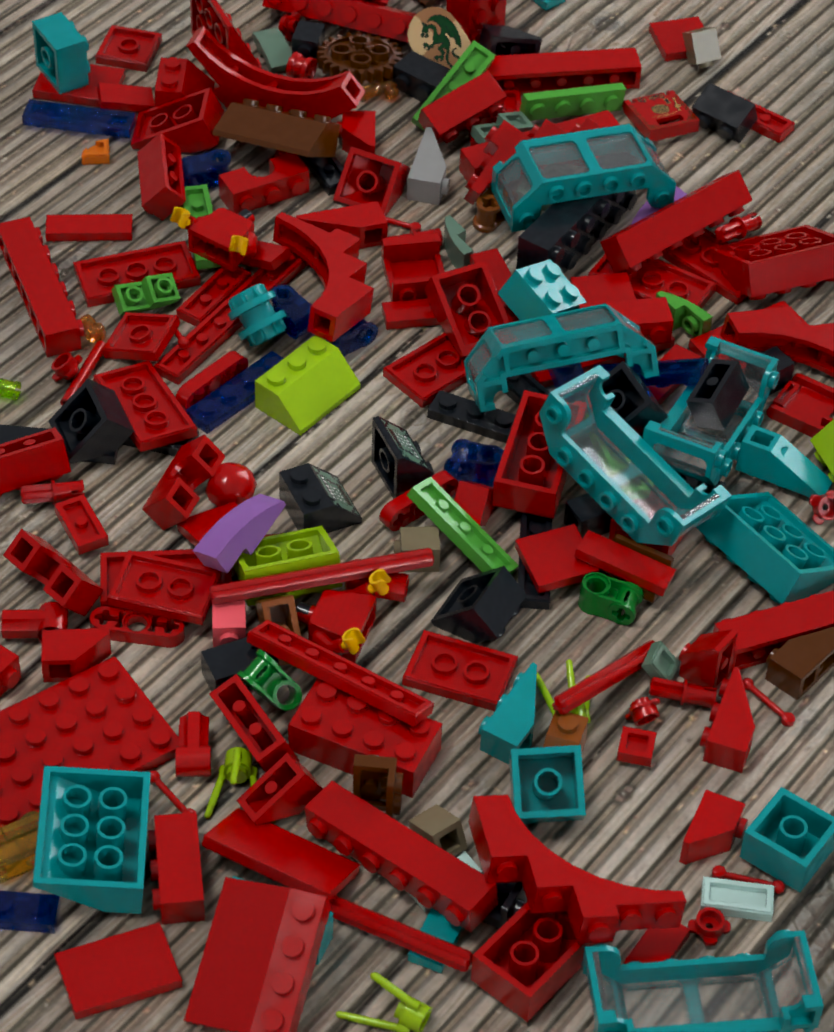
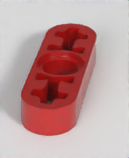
M236 351L228 352L184 383L179 388L176 399L188 412L196 411L241 379L247 371L248 360Z
M446 470L431 476L451 497L456 493L459 482ZM411 489L388 502L380 512L379 520L391 531H398L400 527H405L424 515L407 496Z
M101 606L94 609L89 617L90 628H110V639L112 641L172 648L180 645L185 638L184 622L180 620L110 606ZM133 623H143L146 625L141 631H132L128 628ZM152 626H155V632H152Z

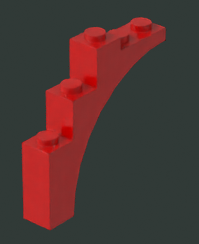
M204 26L195 31L186 45L192 55L197 58L217 83L213 92L226 108L232 102L242 103L243 98L258 100L259 106L266 107L267 103L283 106L284 112L298 109L307 111L306 117L314 118L315 114H319L333 119L356 108L365 93L364 88L350 71L331 77L307 79L274 74L256 67L224 47Z
M587 117L582 126L576 123L570 133L602 127ZM545 119L540 127L535 124L528 136L506 120L502 122L499 128L493 126L484 139L489 143L483 150L487 154L480 164L483 171L479 176L474 173L465 187L469 191L464 200L474 205L477 198L491 186L493 166L499 161L505 163L516 153L514 147L520 141L566 134V132L548 119ZM584 160L557 164L588 170Z
M279 213L275 217L273 241L282 246L289 247L291 251L304 259L316 271L324 286L322 295L310 307L308 332L334 342L371 312L374 288L364 284L367 263L358 259L361 238L337 228L332 232H328L286 213Z
M791 306L727 313L720 333L723 340L759 353L777 346L792 361L818 369L834 378V323L802 326L801 320L796 316Z
M508 795L473 796L468 823L486 883L522 882L531 913L567 911L577 944L613 942L615 932L620 930L680 927L687 902L683 891L651 890L627 886L595 876L570 864L539 841L519 818Z

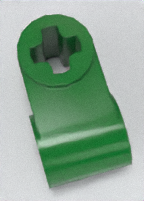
M590 572L582 579L578 605L587 614L596 615L620 625H630L636 618L635 609L642 602L644 592L638 585L632 582L615 579L600 572ZM629 591L630 594H629V597L627 598V597H626V593ZM624 609L625 613L624 615H621V612Z
M258 649L255 653L257 657L244 671L240 670L237 675L244 684L259 694L271 706L281 710L296 708L302 700L300 686L282 670L274 659L261 649ZM287 685L290 692L289 697L285 702L280 703L277 699V691L280 687Z

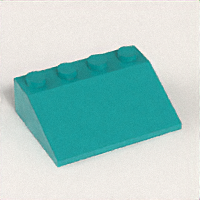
M769 492L732 495L719 516L712 520L701 519L696 525V528L705 535L704 538L708 543L722 550L726 554L728 561L741 567L747 573V577L752 582L761 585L769 593V597L778 604L807 598L834 583V548Z
M44 766L33 887L103 912L141 914L151 772Z

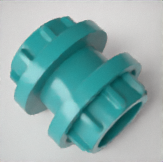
M259 283L230 298L228 303L231 312L227 314L230 321L239 318L245 330L238 333L241 341L247 339L252 347H257L286 331L283 319L287 315L284 309L275 312L270 301L277 296L273 290L267 291L264 284Z

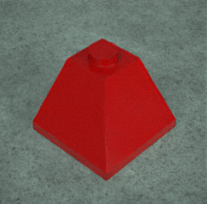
M350 147L333 200L349 206L378 201L386 216L402 195L411 168L403 163Z

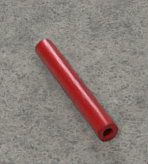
M98 340L62 397L60 401L62 406L90 377L103 355L102 349L106 344L104 341Z

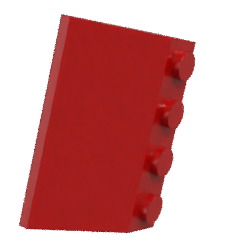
M190 0L192 34L204 26L219 43L233 54L262 69L260 60L254 57L249 43L244 42L240 29L235 28L230 14L224 11L218 0Z
M809 225L730 242L729 244L708 247L710 257L713 261L719 262V269L721 271L722 269L725 270L728 274V281L735 290H739L741 294L748 296L751 300L764 299L766 294L773 292L777 294L789 293L792 291L791 288L798 286L802 288L814 287L817 285V282L823 280L834 282V234ZM728 246H734L735 251L729 250Z
M225 877L184 1021L222 1032H297L332 906L328 898L289 887Z

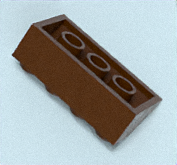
M243 98L242 103L232 102L214 127L212 135L306 157H335L340 124L330 122L331 117L315 114L314 118L306 117L307 111L291 109L290 113L284 112L283 106L267 103L266 107L259 106L258 100Z

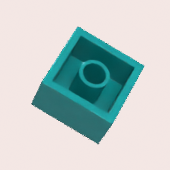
M62 12L32 21L36 66L57 92L62 94L89 85L88 73L91 71L87 60L89 44L86 37L76 30L74 23L69 21Z
M551 259L515 270L497 293L520 321L579 309V304L587 303L581 296L578 288L569 282L563 275L560 267L553 263Z
M581 745L510 749L509 766L512 805L524 824L578 821L585 818L586 808Z
M781 787L745 831L740 857L774 878L783 881L796 891L801 892L834 850V816Z

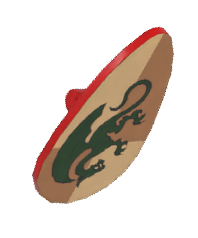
M434 6L425 8L417 13L409 24L407 35L412 50L449 69L454 66L471 44L460 23L444 8Z

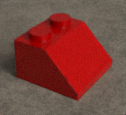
M176 57L160 58L155 85V107L209 87L213 91L215 82L188 59Z

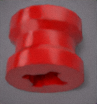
M294 52L287 62L286 75L292 78L313 79L317 71V59L313 57L305 58L303 54Z

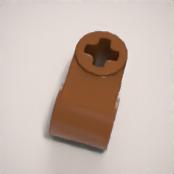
M490 186L485 193L477 198L476 208L478 210L473 218L474 228L484 233L495 231L506 220ZM508 189V194L504 195L512 211V206L521 199V196Z

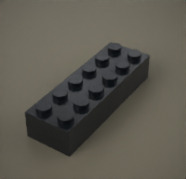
M627 154L601 157L597 160L603 169L639 164L638 159ZM636 190L553 203L519 236L516 270L549 259L560 267L563 275L568 270H572L577 261L583 255L589 253L593 244L598 239H603L607 230L613 224H618L622 215L634 207L637 201Z

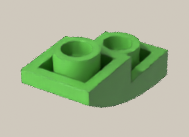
M172 272L145 276L142 281L115 285L111 290L120 316H124L125 312L141 313L178 302L181 299Z
M663 291L656 293V298L666 297L674 320L673 330L683 327L693 337L711 330L712 316L705 310L679 296Z

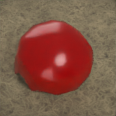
M232 462L222 463L218 466L214 476L208 480L205 492L208 499L218 507L233 501L239 505L253 497L257 483L254 474L246 466Z

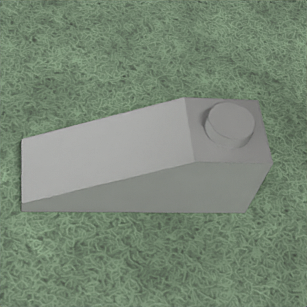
M426 127L407 178V200L440 205L443 194L447 195L449 192L450 178H446V164L431 127Z

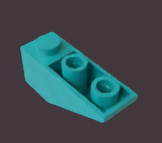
M752 424L741 442L735 470L805 495L808 498L813 494H825L833 484L823 471L778 433Z
M532 662L525 673L520 672L517 675L512 690L508 695L503 694L500 697L495 712L491 717L486 716L483 719L478 730V734L481 735L480 750L509 764L510 749L530 748L532 746L537 664Z

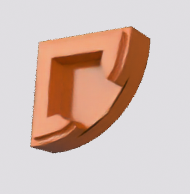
M109 139L98 140L94 146L89 149L85 148L81 156L82 165L110 164Z

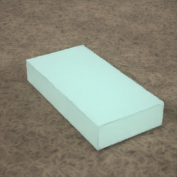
M703 876L700 910L711 907L718 909L724 916L772 921L774 885Z

